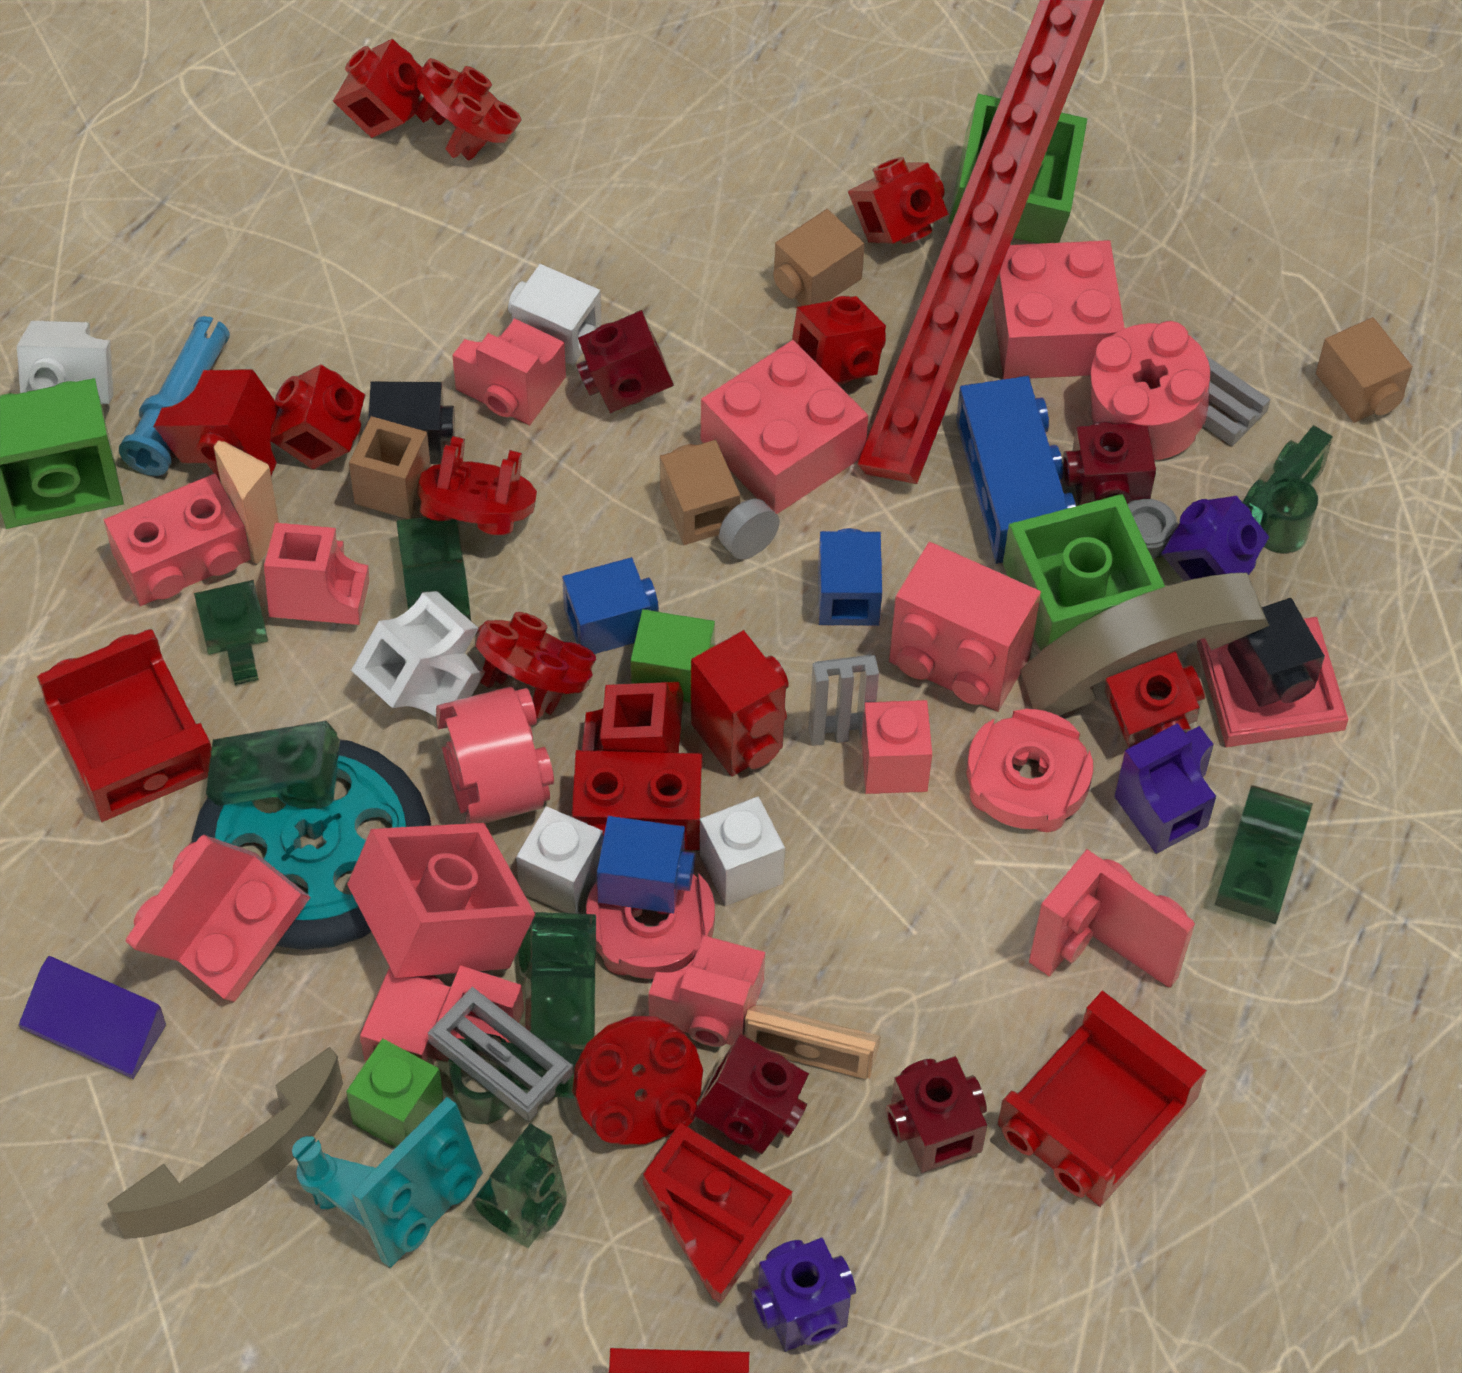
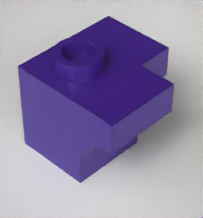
M1177 723L1126 749L1124 752L1114 797L1156 854L1207 828L1209 825L1216 795L1203 777L1206 775L1214 744L1200 726L1185 733Z

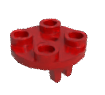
M429 58L416 76L417 88L424 96L416 111L417 117L423 123L431 118L436 125H442L447 119L456 128L446 146V151L452 158L458 157L461 153L469 161L476 156L487 141L505 143L522 121L521 116L515 109L499 101L489 92V89L492 87L491 81L475 68L465 66L461 72H458L436 59Z
M452 436L450 445H445L441 464L429 467L420 475L417 491L421 499L420 512L425 517L437 521L456 519L477 523L481 531L492 535L510 534L513 531L514 522L523 520L532 514L536 503V489L529 480L520 475L522 453L510 450L508 458L502 460L501 467L473 461H463L465 439Z
M515 612L511 621H485L479 626L475 635L476 648L486 659L482 668L485 674L479 683L487 688H491L495 681L503 684L507 676L510 675L523 683L535 687L532 701L537 719H540L544 712L551 715L563 694L581 693L589 686L593 677L592 668L596 661V655L588 648L574 642H563L546 633L548 628L546 623L528 613Z
M630 1016L607 1025L586 1044L575 1065L572 1092L580 1115L603 1141L621 1145L648 1144L670 1135L680 1123L688 1127L696 1117L693 1115L697 1108L696 1102L701 1095L703 1067L697 1048L678 1026L656 1016ZM641 1064L639 1071L632 1072L634 1066ZM644 1089L641 1096L635 1097L636 1091Z

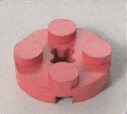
M1038 709L1013 711L1012 718L1002 719L995 724L994 718L984 724L971 743L966 768V776L970 786V799L973 805L997 821L1012 827L1037 829L1041 832H1052L1061 828L1065 820L1075 814L1085 802L1093 775V759L1090 750L1087 754L1085 746L1080 742L1078 730L1066 719L1051 712ZM1028 759H1033L1039 762L1038 771L1044 775L1034 779L1020 776V772L1015 770L1013 765L1024 766Z
M699 873L698 878L693 874L690 891L678 890L674 913L657 911L658 914H668L669 916L666 920L660 921L659 925L653 927L645 926L644 923L637 922L633 918L642 915L643 909L598 903V889L596 883L589 892L586 905L587 930L594 949L603 958L604 966L610 972L616 975L654 979L656 971H678L686 967L694 959L702 936L712 937L715 925L713 894L708 883Z

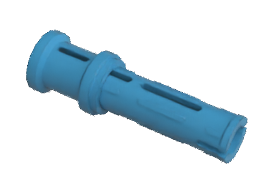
M207 316L197 318L183 349L160 388L159 393L146 398L139 408L140 422L134 433L125 436L119 445V454L122 460L134 470L150 476H160L165 474L171 465V456L169 455L171 449L153 426L161 408L173 406L184 400L196 387L203 370H211L223 346L230 338V332L222 322L218 321L210 338H207L208 334L206 332L213 318Z

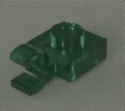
M254 580L194 593L208 655L227 651L235 685L259 680L251 645L267 642L268 637Z

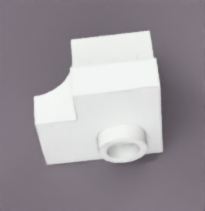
M30 322L17 344L20 393L53 387L66 381L77 382L95 378L101 404H109L113 397L110 340L91 337L90 324L88 322Z
M439 592L422 593L417 602L404 614L397 618L382 620L377 623L351 671L390 707H415L436 717L437 705L471 697L485 674V671L465 654L479 628Z

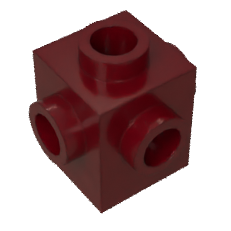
M642 310L615 322L603 324L594 331L578 337L585 357V361L576 364L580 377L589 396L600 392L610 414L629 405L637 404L647 397L674 386L661 349Z
M1098 422L1090 426L1076 427L1072 451H1064L1063 474L1065 485L1067 487L1075 486L1078 506L1123 494L1127 504L1134 500L1151 499L1156 466L1148 426L1134 423L1114 424L1111 422Z
M740 1034L716 1067L693 1115L722 1131L732 1141L746 1145L756 1152L763 1154L778 1133L789 1138L798 1125L807 1107V1103L798 1097L809 1073L790 1063L779 1053L770 1051Z
M956 1056L940 1062H936L935 1059L917 1061L906 1067L899 1076L894 1077L891 1104L885 1106L887 1121L895 1140L898 1143L907 1141L921 1174L983 1151L988 1126L983 1116L987 1112L986 1100L974 1075L965 1076Z

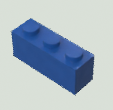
M1029 376L960 386L956 423L996 564L1003 563L1010 523L1076 506L1072 493H1063L1060 483L1063 477L1061 453L1057 445L1049 446L1046 432L1049 429L1047 406L1043 397L1035 398Z

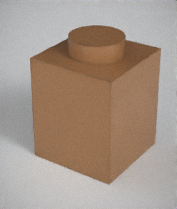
M826 209L775 242L773 271L775 283L786 297L790 299L795 298L802 306L830 301L862 279L865 243L831 211Z
M1372 317L1325 338L1315 374L1353 423L1373 414L1381 416L1394 410L1404 399V393L1413 366L1375 318Z
M371 416L349 461L354 503L411 519L420 499L417 494L420 475L431 467L427 432Z
M713 440L699 445H683L671 453L660 455V491L683 545L719 535L720 527L725 517L733 508L740 504V493L717 441Z

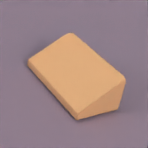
M218 441L214 446L220 481L245 526L251 559L254 563L258 564L268 552L275 523H279L270 468L268 464L224 441Z
M754 1005L748 1009L745 1017L744 1036L770 1051L779 1053L788 1060L862 1079H870L880 1045L881 1037L878 1035L761 1005Z

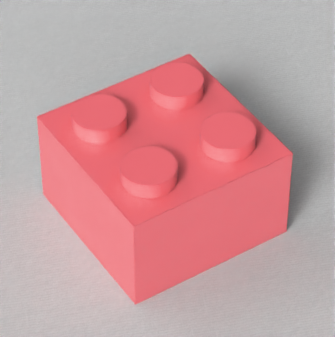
M1111 241L1019 244L1009 246L991 293L1003 379L1029 376V378L1091 376L1092 363L1098 344L1104 338L1125 329Z
M794 340L701 398L700 440L703 443L716 440L729 470L757 499L763 500L776 514L857 462L866 443L868 414Z
M929 541L895 597L889 662L897 665L902 672L918 680L927 679L953 691L958 698L972 705L982 704L999 712L1021 674L1020 670L1030 658L1041 591Z
M485 823L371 829L347 883L395 978L457 973L460 965L477 971L509 969L535 916L532 907Z

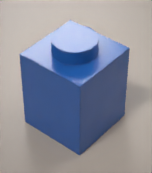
M845 528L838 531H820L818 556L819 625L879 626L882 603L881 532H862L853 528Z
M632 557L562 576L564 610L577 644L591 650L594 654L635 643L642 609L659 612L658 599L653 583L649 577L640 579Z
M608 816L597 869L598 903L674 913L678 890L690 891L695 865V853L684 851L685 827Z

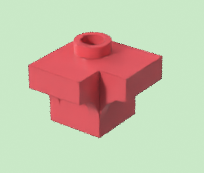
M515 318L500 336L496 337L488 333L482 342L464 339L452 355L455 388L457 391L486 404L491 411L499 416H511L529 426L566 378L565 343Z
M275 523L264 563L269 617L360 625L369 586L368 565L357 563L344 555V542L337 540L336 528Z
M703 935L696 956L686 967L674 972L656 971L648 993L649 1016H656L678 1026L682 1032L689 1033L694 1040L712 1047H721L725 1044L733 1045L737 1037L745 1033L747 1010L757 1004L764 983L765 952Z

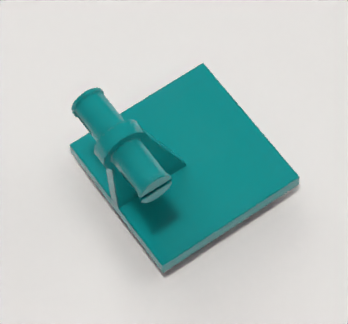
M448 1097L376 1168L331 1157L323 1153L319 1140L316 1142L313 1136L300 1138L292 1148L293 1157L298 1163L296 1174L301 1187L313 1195L315 1204H320L319 1207L321 1209L329 1210L337 1206L367 1229L381 1261L390 1268L406 1252L417 1249L424 1242L430 1228L452 1205L464 1201L473 1191L477 1180L483 1175L458 1106Z

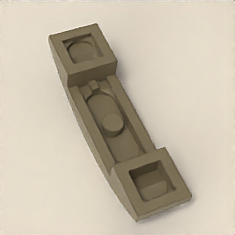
M1247 573L1207 576L1142 594L1095 615L1053 641L1032 658L1020 671L1033 709L1044 710L1060 716L1097 700L1092 686L1105 681L1110 676L1159 658L1203 638L1206 639L1210 649L1214 650L1269 626Z
M331 1047L325 1049L275 1085L281 1107L279 1113L179 1183L166 1165L162 1164L108 1202L107 1205L116 1229L124 1239L148 1237L193 1225L240 1202L281 1172L294 1159L292 1148L295 1142L302 1137L314 1136L335 1104L342 1088L343 1081L338 1056Z

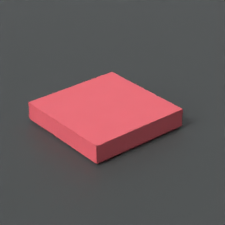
M1317 617L1304 618L1325 655L1315 689H1312L1305 697L1291 703H1283L1280 700L1259 707L1227 650L1228 644L1211 650L1205 638L1197 641L1196 645L1225 747L1345 731L1349 719Z

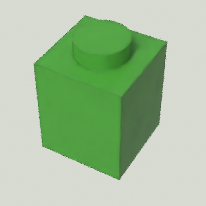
M642 609L631 656V684L679 682L684 694L683 701L691 702V659L715 646V621Z
M383 1038L346 1091L353 1125L394 1147H397L444 1100L439 1068Z

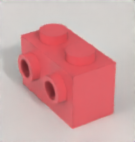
M215 473L103 519L112 554L140 606L157 599L171 598L185 587L211 576H221L230 573L238 565L251 560L245 526Z

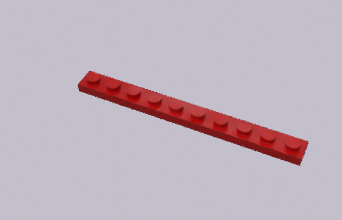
M1105 0L1039 1L859 458L858 466L866 475L918 484Z

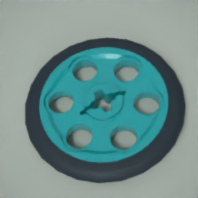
M328 737L298 738L262 748L238 762L215 784L199 811L192 843L196 842L202 835H206L238 847L252 842L265 847L267 853L264 860L291 882L304 886L311 897L276 946L299 950L331 948L363 938L371 933L353 895L344 894L335 886L337 879L342 874L354 870L366 842V839L357 834L359 825L371 817L386 819L391 823L392 828L431 826V820L421 792L403 769L378 751L349 740ZM337 777L348 781L351 789L341 799L334 801L325 800L316 793L320 783L328 778ZM268 790H279L289 797L286 806L274 813L261 812L255 808L254 803L261 793ZM306 834L313 839L322 836L324 845L319 849H316L311 844L305 845L302 848L300 838Z

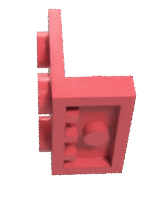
M202 835L196 842L186 846L177 856L173 864L172 876L158 895L151 897L140 907L134 918V928L125 941L137 951L179 961L223 999L235 1002L311 897L257 853Z
M1086 849L1042 902L1029 963L1050 977L1064 959L1070 963L1076 961L1093 936L1167 987H1172L1179 978L1195 923L1187 916L1184 909L1177 902L1163 895L1156 896L1135 882L1131 874L1122 865L1110 859L1103 860Z

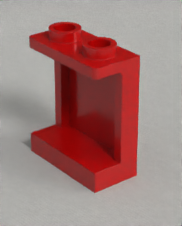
M152 629L135 635L121 636L112 641L108 646L82 657L62 660L50 670L37 676L46 708L101 823L217 774L210 740L202 724L195 723L162 657L158 639Z
M1102 990L1086 1007L1083 1023L1079 1029L1018 1094L1015 1091H1010L1002 1100L997 1125L1002 1128L1005 1139L1017 1151L1027 1156L1034 1154L1054 1170L1056 1179L1067 1191L1077 1197H1084L1086 1195L1101 1207L1198 1099L1207 1070Z

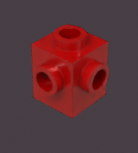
M393 38L372 49L369 46H364L347 62L345 71L348 75L333 102L371 138L404 124L416 114L423 99L420 96L421 92L417 88L416 76L422 69V66L414 60L409 51L402 48Z
M904 157L888 160L873 168L874 178L848 191L868 243L894 244L901 241L902 244L917 241L933 231L932 223L949 215L943 201L945 196L943 183L938 174L930 168L928 162H906Z
M839 296L832 301L797 307L792 340L837 384H844L854 379L878 374L881 352L886 343V325L857 296Z
M322 364L299 376H291L282 384L275 398V404L279 407V410L272 425L271 442L312 470L350 452L352 443L361 428L359 417L366 394L345 381L340 374L329 370Z
M1176 651L1110 676L1105 681V695L1128 748L1177 723L1185 733L1190 731L1191 727L1189 724L1197 722L1200 709L1198 702L1205 699L1202 684L1194 667L1189 665L1183 668ZM1151 696H1160L1164 699L1156 700L1153 699Z

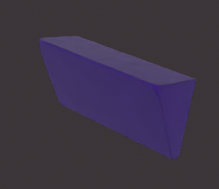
M48 956L39 970L21 1016L19 1027L134 1079L165 1029L166 1022L162 1009L157 1003L59 959Z

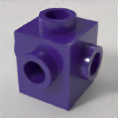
M1238 496L1209 500L1201 499L1192 502L1180 516V523L1163 550L1162 555L1183 582L1230 573H1247L1249 575L1255 568L1256 559L1269 536L1252 516L1250 509L1242 503Z
M823 1237L806 1244L802 1240H792L774 1248L767 1254L766 1260L759 1262L758 1288L752 1290L753 1302L763 1326L767 1330L774 1327L785 1352L804 1344L815 1345L824 1342L839 1333L841 1329L846 1328L848 1325L851 1296L856 1294L855 1282L848 1264L841 1255L832 1258Z

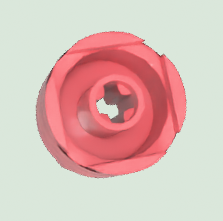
M1165 321L1160 324L1146 323L1133 325L1104 338L1096 348V355L1091 368V415L1093 424L1111 422L1114 424L1134 423L1148 426L1154 460L1166 459L1183 452L1195 441L1196 435L1203 424L1205 425L1208 413L1210 366L1205 352L1188 335L1186 328L1174 321Z
M506 687L436 706L438 730L448 728L451 741L446 742V746L442 747L460 813L467 812L465 824H486L543 808L544 802L550 800L548 785L554 784V775L546 748L535 749L533 744L531 726L537 724L534 704L527 688L515 691L512 687Z

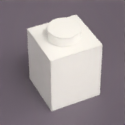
M539 264L527 282L521 281L513 290L508 304V312L512 314V321L515 318L565 343V362L574 366L583 353L578 337L592 332L601 326V293L599 289Z
M759 796L700 818V857L725 906L783 884L785 847Z
M546 806L516 856L518 884L524 895L576 918L589 892L597 882V869L603 843V831Z

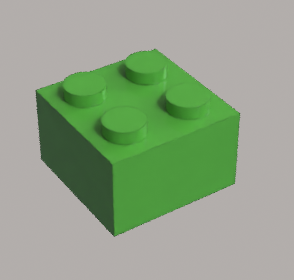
M977 94L966 129L948 220L950 224L954 220L1001 98ZM1061 112L1013 238L1038 244L1060 242L1072 209L1088 118Z
M95 378L77 382L66 381L53 387L18 394L0 395V511L6 529L124 504L113 449Z
M1123 494L1010 523L1008 526L1003 566L1008 577L1041 591L1034 637L1040 651L1066 632L1095 615L1122 602L1165 587Z

